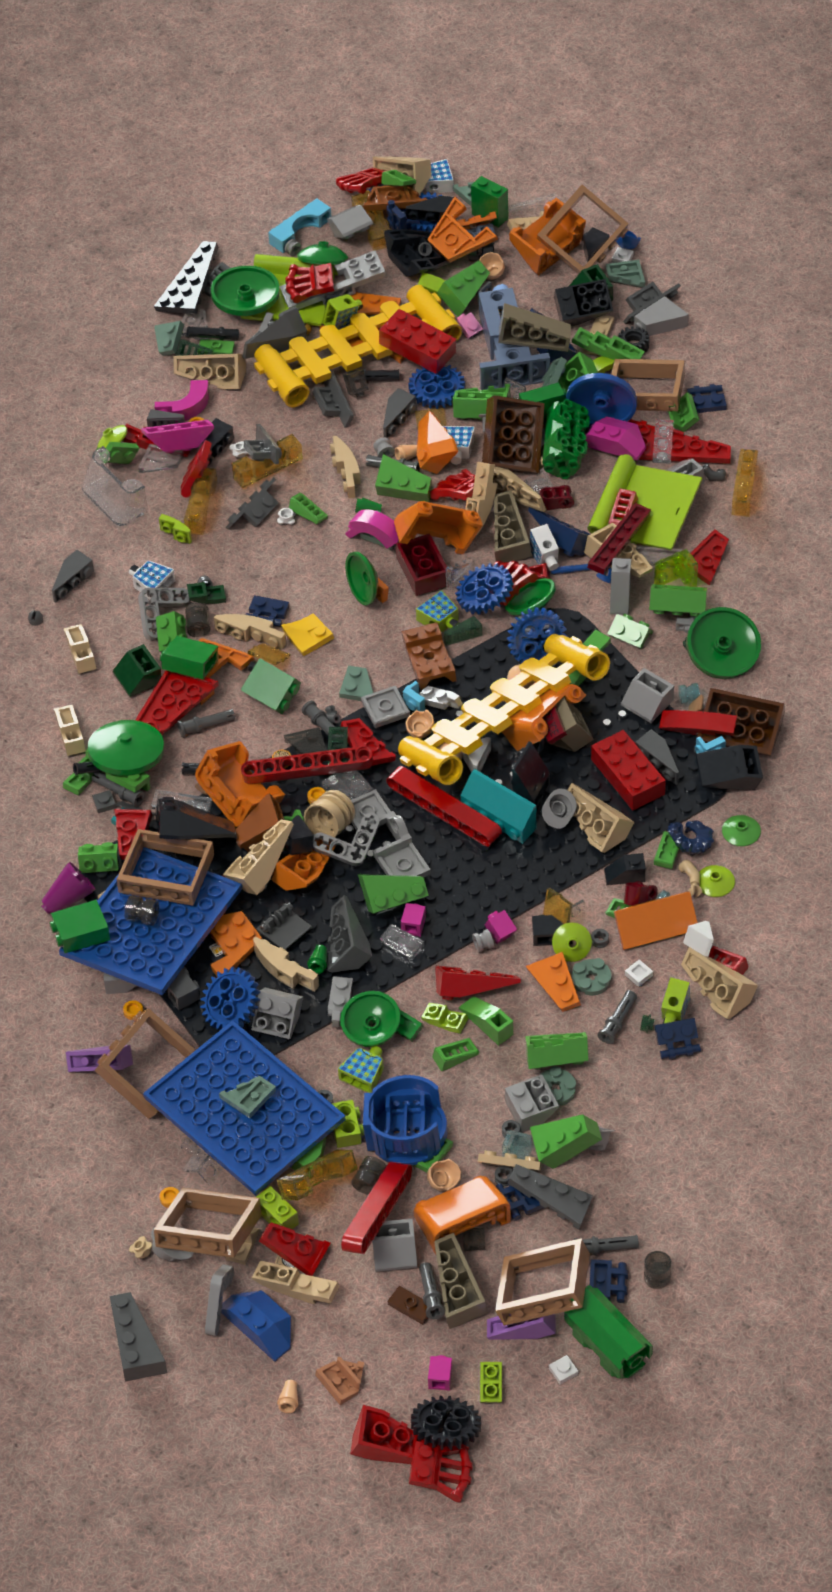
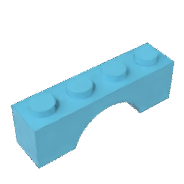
M316 198L281 224L268 232L269 244L280 252L285 253V245L289 240L295 239L296 231L308 226L320 228L328 222L327 219L331 217V207Z

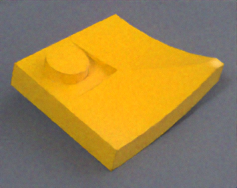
M314 613L301 620L281 625L288 639L303 656L334 639L333 633Z

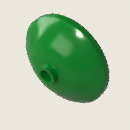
M319 241L318 244L302 249L297 254V259L310 264L322 265L331 263V265H338L348 261V256L338 247L329 245V242Z
M358 551L348 554L345 563L349 587L359 603L370 605L377 596V571L365 555Z
M548 578L537 579L534 583L529 582L519 589L518 596L514 595L505 606V609L509 614L521 616V612L527 615L528 609L534 612L535 607L541 611L553 598L556 585L553 580Z
M365 991L355 995L345 1004L340 1017L341 1027L345 1036L351 1042L364 1047L378 1046L390 1040L397 1032L401 1021L400 1010L395 1000L379 991ZM372 1023H375V1024H376L375 1026L370 1027V1024H372Z

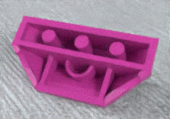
M605 417L596 421L584 432L587 447L618 456L627 454L637 461L646 449L639 427L634 423Z
M209 420L146 427L141 428V432L164 452L173 453L175 450L189 451L192 448H198L214 430V425Z

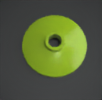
M118 425L113 428H107L103 432L97 447L106 448L109 442H121L127 434V427L125 425Z
M711 865L699 871V886L702 889V893L707 896L722 897L730 893L734 888V875L723 866Z
M570 922L561 925L555 931L552 938V946L556 954L563 952L566 961L576 962L587 956L592 946V939L589 931L583 925ZM571 940L576 941V945L573 947L569 946Z

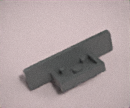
M651 282L627 297L626 302L634 312L630 313L623 322L625 324L629 321L633 323L635 315L664 296L670 299L678 294L677 290L681 285L678 283L664 293H661L655 283Z
M329 369L331 371V379L323 381L325 387H314L312 392L324 416H339L343 426L348 427L353 420V412L339 386L332 369Z
M256 424V440H244V449L255 461L271 459L274 464H279V459L282 456L281 448L278 447L261 424Z
M274 477L270 482L266 480L260 486L262 490L259 493L255 491L249 497L251 500L249 503L245 501L238 508L240 511L238 514L234 512L227 519L229 522L226 526L227 529L241 516L245 517L256 527L279 503L266 491L276 481Z

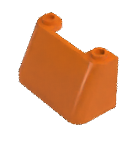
M558 198L547 202L544 206L543 216L523 230L521 227L513 228L509 233V240L537 275L542 274L560 260L557 255L537 239L538 233L564 205ZM571 210L548 238L568 254L581 243L586 220Z
M419 501L400 512L394 520L400 543L408 544L417 534L426 535L430 533L433 537L443 538L445 545H453L456 548L455 553L457 554L465 553L483 526L479 514L475 511L426 501Z
M568 684L558 692L549 689L539 696L542 703L532 711L526 713L519 710L510 716L513 724L503 730L502 733L517 751L525 748L529 741L535 744L541 741L548 733V726L542 718L563 697L569 703L576 704L586 694L579 686L574 684Z
M241 741L207 750L195 772L199 785L236 827L245 820L267 794L270 793L279 803L285 796L284 792L277 785L269 786L266 790L261 783L247 784L243 781L241 766L248 761L249 752ZM251 770L246 772L247 775L253 774Z
M477 1176L472 1181L435 1197L421 1200L416 1204L413 1211L414 1218L435 1255V1240L452 1233L456 1236L490 1221L491 1225L496 1224V1221H498L501 1226L511 1222L509 1202L486 1176Z

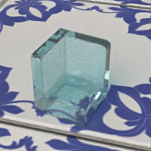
M508 1130L502 1145V1157L505 1156V1153L517 1155V1159L525 1160V1156H529L532 1147V1136Z

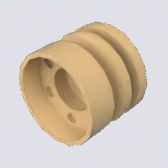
M338 790L325 792L304 812V822L313 835L324 833L334 838L355 819V808L352 801Z

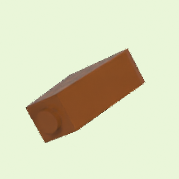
M270 793L260 801L236 829V842L241 849L244 848L248 853L251 851L249 849L250 846L263 841L264 834L281 819L284 820L279 802Z

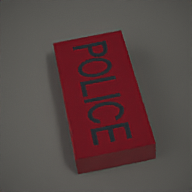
M555 705L542 717L548 726L546 738L550 744L567 735Z

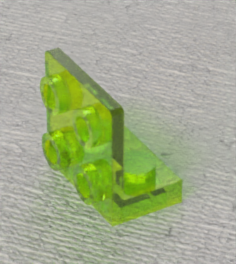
M687 549L655 562L654 584L665 585L681 578L684 585L697 587L698 563Z

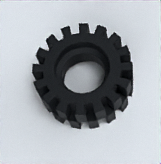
M631 326V329L626 327L625 331L622 329L621 333L618 334V337L626 342L631 340L639 341L638 343L630 344L647 353L649 349V335L645 329L642 328L640 330L638 326L634 329V326Z

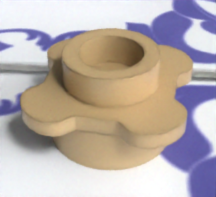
M142 1236L130 1246L129 1251L135 1253L136 1258H145L151 1253L152 1243L147 1242L146 1238Z

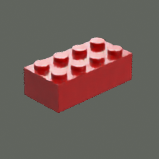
M398 309L379 329L380 345L435 374L456 353V338L401 309Z
M624 730L591 745V760L632 811L665 795V779Z

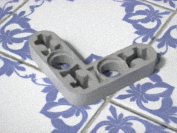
M148 587L139 593L138 600L145 638L150 641L158 638L156 617L160 616L158 606H184L190 601L187 589ZM161 593L167 594L169 600H162ZM147 594V596H148V597H151V599L148 600V598L145 597L144 595ZM181 594V596L184 597L185 599L182 600L181 597H177V596ZM146 610H151L154 613V618H149L146 615ZM151 628H152V631H155V632H156L154 635H153V632H150V631H149Z
M371 812L365 814L352 844L324 833L314 834L313 849L316 852L352 866H360L364 862L378 830L379 817ZM372 818L375 824H371L369 831H367V821ZM366 835L369 841L366 844H361L358 841V837ZM320 838L323 839L324 844L317 846L316 841H319ZM329 841H330L331 844H330L329 850H326V849H327V845L329 844ZM335 845H341L344 850L342 853L336 854L332 848ZM358 847L361 849L359 852L360 858L353 860L352 855L356 854Z
M223 1264L212 1276L205 1324V1334L217 1336L223 1293L232 1283L234 1266Z

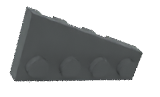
M515 1164L508 1181L509 1185L529 1198H536L541 1206L546 1209L547 1207L557 1212L558 1217L563 1220L568 1219L574 1223L573 1226L580 1229L593 1195L518 1164Z

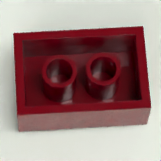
M430 533L411 539L408 544L396 543V558L415 596L450 586L449 569Z

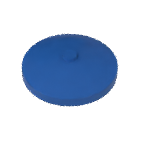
M591 373L577 378L570 384L566 394V399L588 409L590 417L589 426L605 417L628 422L635 414L637 407V396L632 386L625 380L606 373Z

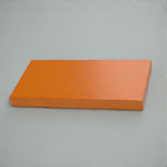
M690 891L614 911L624 950L685 934L689 925L697 923Z

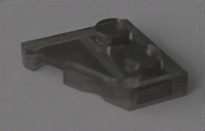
M319 727L284 735L285 743H290L298 754L327 751Z

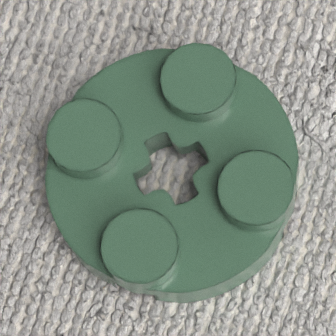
M600 958L587 959L576 963L572 971V980L576 990H580L589 996L605 992L611 983L610 968ZM590 974L595 975L594 980H591L590 978L586 977H588V975Z
M553 1066L540 1074L543 1075L560 1106L569 1103L574 1098L576 1080L568 1071L558 1066ZM558 1084L560 1089L552 1090V1085Z

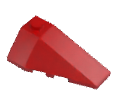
M437 965L435 967L436 992L445 1000H453L454 997L460 998L521 982L517 975L491 972L490 976L480 970L466 973L467 971L458 967Z
M363 1405L353 1433L350 1455L369 1460L411 1464L415 1441L424 1443V1439L418 1440V1435H413V1430L407 1427L408 1424L403 1421L401 1423L390 1417V1413L385 1410Z

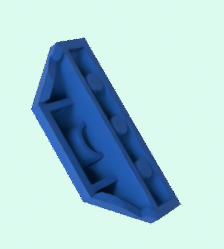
M262 1290L233 1294L222 1303L221 1313L274 1362L291 1348V1316Z

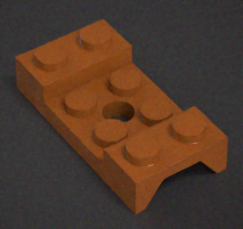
M437 622L401 631L403 643L420 690H423L430 680L444 676L452 682L457 681L455 668L446 651Z

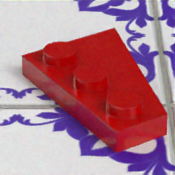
M714 529L682 561L681 566L710 585L729 539Z
M360 718L341 722V728L350 748L367 746L371 749L373 755L372 765L396 760V755L393 752H389L385 748V744L373 736V732ZM368 756L360 757L361 760H366L368 758Z
M114 809L121 860H125L137 830L148 831L153 815L151 810Z
M272 1222L266 1227L259 1239L260 1243L309 1276L314 1274L331 1244L329 1241H320L314 1239V1236L308 1234L305 1236L296 1233L293 1229Z

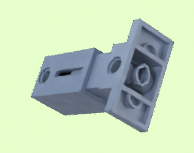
M513 288L479 293V318L490 359L494 360L479 363L481 390L488 389V386H494V389L503 388L505 384H510L511 388L544 383L542 378L550 367L549 353L531 355L530 349L527 346L498 343L499 326L504 303L518 307Z

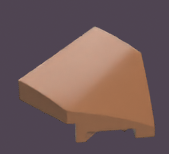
M337 1357V1362L333 1361L317 1369L315 1376L338 1404L342 1405L358 1394L364 1362L352 1363Z

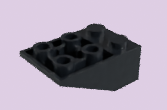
M606 279L555 289L554 300L559 320L571 324V326L580 325L613 312Z
M529 741L526 747L520 750L518 760L514 761L511 766V784L513 792L534 803L537 808L550 786V772L532 742Z
M735 745L695 755L701 786L704 788L756 790L763 779L757 746Z

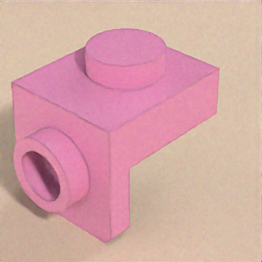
M472 312L467 315L463 313L456 318L467 339L483 330Z

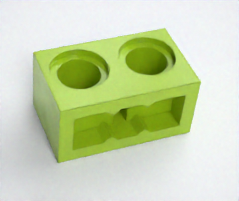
M353 1100L332 1103L339 1111L347 1115L345 1116L346 1120L333 1130L337 1148L362 1144L361 1136H364L363 1124L358 1123V1119H360L359 1107H354Z
M271 1186L256 1196V1198H260L261 1216L269 1224L272 1222L290 1229H294L299 1225L298 1212Z

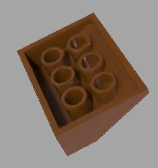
M497 395L487 399L482 462L494 464L496 467L508 469L512 472L538 474L544 403Z
M710 688L704 712L737 716L734 736L715 733V736L698 733L697 738L701 737L705 743H708L722 736L726 741V747L735 745L757 746L758 754L771 757L782 726L785 704Z

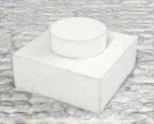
M617 247L612 257V263L631 261L634 251Z
M638 960L625 970V976L639 987L653 976V971L642 961Z
M567 1355L549 1364V1370L560 1385L578 1375L577 1368Z

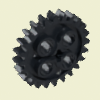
M440 1395L439 1400L431 1397V1402L424 1399L423 1404H417V1408H414L413 1414H411V1429H413V1435H418V1440L424 1439V1445L432 1443V1448L439 1445L441 1450L445 1446H448L450 1450L453 1449V1446L461 1449V1444L469 1446V1441L475 1442V1437H479V1432H481V1416H478V1410H474V1405L467 1406L468 1401L461 1403L460 1398L452 1400L451 1396H448L447 1399H444Z

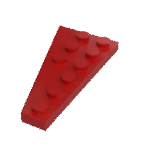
M631 418L628 421L638 425L646 446L645 451L638 460L683 461L693 458L696 462L730 464V445L713 440L704 441L696 435L690 437L684 435L682 431L665 426L649 425L644 420L639 422Z
M166 670L135 720L155 727L163 735L216 689L219 683L207 677L199 679Z

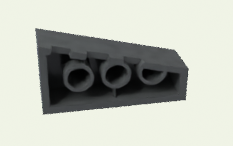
M131 1292L110 1296L125 1382L166 1374L165 1359Z

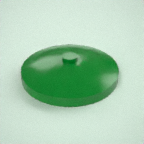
M237 266L220 273L211 285V298L215 306L225 313L236 316H251L262 313L276 303L280 294L279 282L275 275L257 266Z
M716 607L702 612L695 618L687 633L686 647L690 659L703 673L718 679H732L747 673L755 665L761 651V638L754 622L744 613L732 608Z
M120 720L108 723L97 729L88 741L90 761L101 771L113 775L129 776L148 771L159 763L164 754V740L161 733L155 727L136 720Z

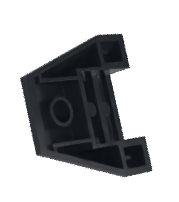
M406 229L385 230L384 236L388 257L406 277L432 272L450 263L433 246L432 252L428 256H423L419 253L418 246L422 242H428L427 239L432 232ZM425 244L423 245V253H426Z
M163 797V799H158L155 817L156 821H159L158 833L160 839L182 840L236 837L234 823L228 819L182 801L174 800L173 797Z

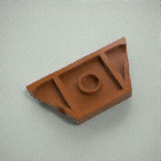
M408 185L376 186L372 188L371 193L368 195L363 209L365 211H387L389 200H394L396 207L399 209H406V206L425 201L427 198L421 199L419 193L412 190Z

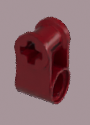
M568 485L544 487L540 490V496L546 510L571 508L575 503L574 498L571 497V487Z
M640 881L626 883L624 904L634 906L653 901L657 897L658 889L654 885L647 886Z

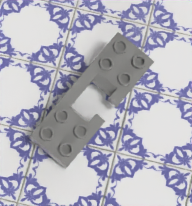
M376 251L335 265L338 276L344 274L346 280L334 284V291L314 295L299 303H294L291 300V295L286 292V284L280 286L288 308L290 309L295 306L297 309H301L320 301L324 304L326 296L331 294H349L351 296L356 293L354 288L386 277L385 270Z
M376 789L351 800L355 808V819L352 821V825L356 831L363 816L371 812L379 817V827L386 824L397 840L373 850V856L386 875L425 877L431 874L430 868L413 845L412 837L408 833L403 818L400 815H396L394 811H390ZM372 818L367 821V831H369L371 824H375ZM360 835L365 843L369 841L366 835Z

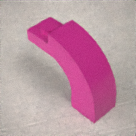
M191 380L190 391L186 397L177 401L155 402V410L183 414L185 421L196 417L208 404V380Z
M374 510L359 511L349 522V529L345 533L348 538H352L358 533H368L377 538L387 549L399 541L394 520Z

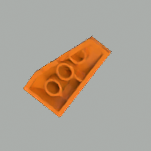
M431 411L419 421L417 458L421 469L438 474L458 453V449L453 436L447 433L448 430L442 427L438 418Z

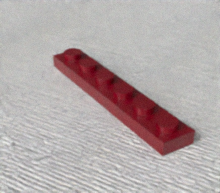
M634 503L590 559L587 568L604 575L612 565L613 558H617L650 516L651 509Z

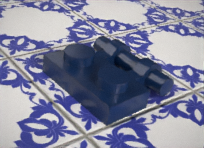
M389 200L387 205V213L389 215L387 217V224L392 230H407L406 214L396 207L394 200Z
M709 384V386L699 387L698 385L693 386V388H687V392L694 395L693 400L697 413L727 410L724 393H716L723 391L722 385Z
M254 595L249 607V613H246V615L272 621L273 627H281V619H285L289 609V602Z
M695 1018L654 1025L657 1044H666L667 1050L660 1051L661 1059L669 1058L671 1060L675 1059L676 1056H692L694 1053L701 1052L700 1044H691V1039L698 1038ZM684 1041V1047H673L674 1042Z
M502 1184L496 1185L509 1202L511 1216L515 1221L521 1218L519 1210L523 1209L526 1215L544 1209L540 1205L539 1200L534 1197L529 1198L508 1184L509 1187L504 1188ZM515 1195L518 1201L512 1202L510 1196Z
M591 1259L589 1285L593 1288H598L609 1301L610 1294H615L617 1296L616 1301L624 1303L625 1296L628 1293V1288L626 1287V1279H628L627 1264L620 1262L618 1263V1268H612V1260ZM611 1278L618 1279L617 1285L611 1284Z

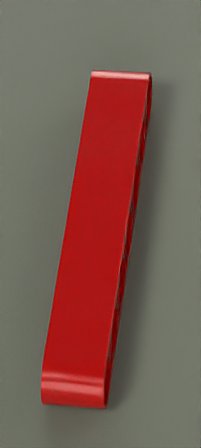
M359 746L252 760L242 764L241 774L245 783L257 784L364 770L372 766L373 755L369 747ZM361 756H368L366 760L360 759ZM343 758L350 759L348 762H341ZM323 761H330L328 765L322 764ZM305 763L312 764L310 767H303ZM285 766H292L289 770L284 769ZM267 768L273 769L272 772H265ZM250 770L254 771L251 775L246 774Z
M399 766L386 779L391 789L484 846L489 847L502 834V829L497 823L403 766Z
M388 1163L344 1233L341 1242L342 1251L365 1254L409 1183L412 1175V1166L410 1164Z

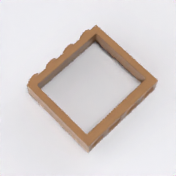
M582 184L538 233L537 239L579 274L583 269L596 265L597 262L601 263L605 259V253L608 250H613L617 245L616 241L618 238H623L629 231L627 229L629 223ZM585 195L620 226L588 263L582 267L549 239L548 236Z
M614 360L611 375L617 377L676 379L673 394L636 393V410H679L685 379V360Z
M138 829L117 877L118 893L194 906L214 856L213 842L200 839H160L158 832ZM143 847L202 857L191 886L131 876Z
M148 1008L144 1012L139 1011L133 1017L134 1023L131 1027L127 1025L120 1033L122 1035L119 1041L116 1039L109 1046L111 1051L107 1055L104 1053L98 1059L97 1063L99 1065L94 1071L143 1115L150 1119L158 1110L138 1090L109 1066L110 1063L144 1022H147L186 1058L195 1049Z
M182 1187L154 1228L156 1247L235 1258L261 1217L260 1198ZM186 1208L242 1215L230 1235L174 1227Z
M582 1238L504 1257L495 1310L504 1326L583 1307L590 1253ZM573 1260L569 1288L512 1301L517 1273Z

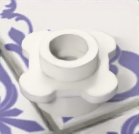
M244 441L230 445V450L233 451L234 457L242 458L248 454L243 447Z
M283 508L278 512V524L292 525L295 523L294 516L296 513L292 509Z

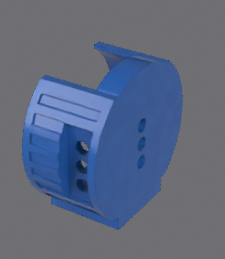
M402 1075L381 1082L373 1089V1093H364L363 1129L367 1151H375L376 1155L386 1162L410 1165L426 1162L432 1159L433 1156H436L441 1151L448 1135L447 1120L441 1108L438 1086L434 1082L420 1076Z

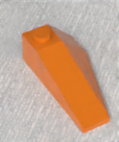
M323 840L316 841L317 846L324 844ZM329 841V844L327 845V849H326V850H329V847H330V844H331L330 841ZM314 849L313 852L296 855L289 854L277 862L271 880L286 891L305 888L318 879L330 857L316 852Z

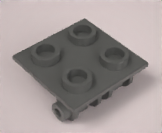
M288 902L287 904L284 903L279 910H275L274 914H271L266 921L261 922V925L256 930L278 947L286 950L310 930L312 926L292 911V904Z

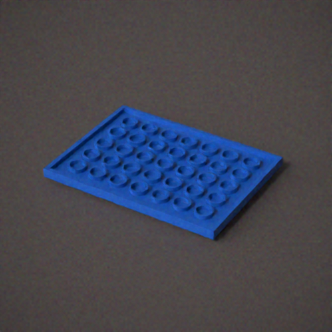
M143 847L131 876L191 886L198 867ZM207 871L194 906L118 893L117 875L97 901L108 925L110 940L65 954L61 947L59 955L163 995L242 890L241 883Z
M233 1020L143 1093V1097L255 1196L346 1120L345 1115ZM258 1076L263 1077L276 1086V1092L251 1118L219 1097L221 1091L225 1090V1092L236 1089V1085L243 1082L247 1083Z

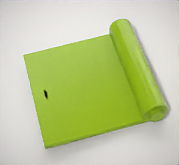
M255 254L254 266L264 268L275 275L279 282L280 294L276 303L268 310L256 315L240 316L241 319L263 321L266 313L269 312L273 313V321L278 320L279 314L289 309L280 286L286 284L285 278L289 274L290 266L295 264L299 267H311L312 264L302 262L296 257ZM332 265L333 280H335V276L338 275V273L336 271L335 265ZM322 301L298 309L304 323L322 326L325 306Z
M620 455L587 530L590 533H594L609 525L608 522L619 489L631 490L637 493V504L651 509V513L630 542L672 551L703 479L698 476L636 465L630 455Z

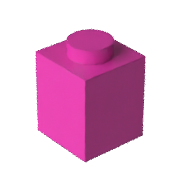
M406 903L401 919L402 934L421 937L426 919L425 906Z
M505 910L500 913L498 911L491 913L485 923V927L490 931L492 938L497 944L513 936L517 931Z
M443 1355L430 1356L428 1389L450 1391L452 1358Z

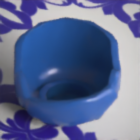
M628 231L623 238L619 237L616 242L621 248L631 250L638 246L641 237L637 238L633 232Z

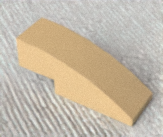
M82 624L64 628L78 674L95 670L94 656Z
M73 705L54 709L67 756L86 752Z

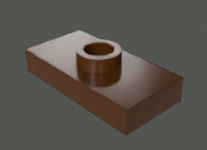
M401 1286L396 1289L387 1301L389 1306L422 1325L428 1319L426 1315L427 1306L424 1304L423 1299Z

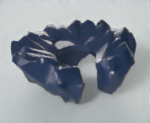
M699 820L687 821L685 825V833L693 831L696 834L694 839L687 838L683 834L682 823H670L667 831L672 840L684 853H689L690 855L703 853L708 848H711L714 842L712 835L714 831L708 826L703 825Z

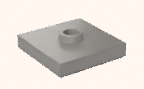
M396 686L361 697V702L375 728L410 716V711Z

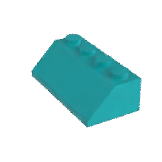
M476 769L471 772L462 791L461 802L497 823L502 832L509 835L511 839L523 844L537 829L536 805Z

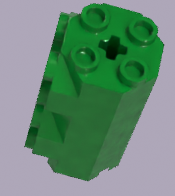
M565 399L561 403L559 401L554 402L547 410L542 461L545 472L561 479H569L570 476H574L580 469L581 459L587 453V441L584 432L589 428L590 420L588 409L585 406Z
M591 1285L586 1286L583 1307L564 1312V1321L572 1328L574 1338L583 1347L592 1349L599 1356L600 1365L610 1376L618 1379L630 1378L645 1366L646 1363L643 1361L647 1356L650 1359L653 1355L651 1343L598 1288H593Z

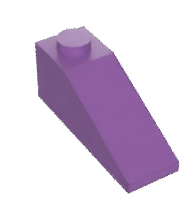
M125 1045L109 1066L114 1070H122L133 1065L131 1046ZM109 1046L67 1051L68 1072L94 1071L99 1065L97 1063L98 1059L104 1053L107 1055L111 1051Z
M555 1314L505 1326L499 1316L487 1319V1338L489 1340L538 1339L556 1334Z

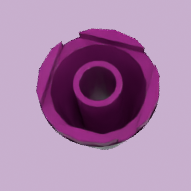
M69 862L65 865L41 900L43 903L41 907L48 914L66 909L96 890L88 878H85L73 863Z

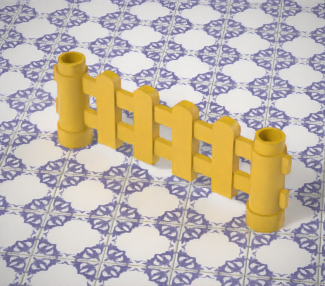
M415 285L407 292L406 298L409 302L398 306L394 301H388L380 306V314L368 318L365 313L354 314L350 317V326L338 330L334 325H326L319 330L320 337L309 342L304 337H295L289 341V350L281 353L270 344L260 346L254 354L257 361L254 363V367L260 375L265 374L269 379L267 380L268 386L273 392L278 391L279 396L288 407H297L307 400L310 393L308 386L303 380L312 378L318 384L331 379L332 376L329 369L342 365L346 372L361 367V358L369 354H373L377 360L392 355V350L379 344L378 328L382 327L398 309L411 315L417 313L422 321L456 338L457 341L462 335V327L455 320L454 314L449 309L445 310L440 305L441 299L435 292L430 293L422 285ZM359 336L363 343L351 347L347 340ZM328 348L333 355L321 359L317 352ZM298 360L302 367L292 370L288 364Z
M558 634L550 635L544 644L546 656L540 660L529 658L522 662L519 666L521 671L519 675L511 680L501 678L495 681L490 686L492 694L482 701L471 699L461 706L463 714L452 722L443 719L435 723L431 728L433 735L423 741L412 736L403 738L398 746L401 763L408 767L414 765L418 773L425 777L430 774L433 779L444 785L455 783L463 771L462 761L455 755L459 752L469 755L483 745L481 741L483 735L489 731L497 734L501 733L513 724L510 716L517 711L522 710L529 713L542 703L539 697L541 694L549 689L558 692L570 684L569 675L575 670L591 680L602 679L610 667L608 655L591 644L588 647L583 645L582 641L574 636L569 638ZM557 662L563 663L558 668L552 667ZM532 680L537 682L528 689L523 688ZM502 701L507 703L498 710L493 708ZM473 721L476 722V723H478L476 726H474L473 728H471L469 731H467L466 729H464L466 726H468L469 724H471ZM444 742L449 744L442 750L437 748Z

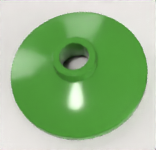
M736 815L724 822L722 834L730 844L748 846L759 839L761 828L759 823L752 817Z

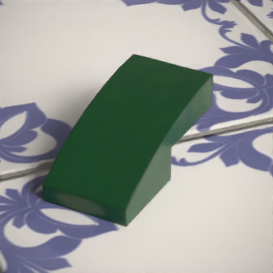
M205 582L187 584L190 601L205 604L226 603L224 585L206 587Z

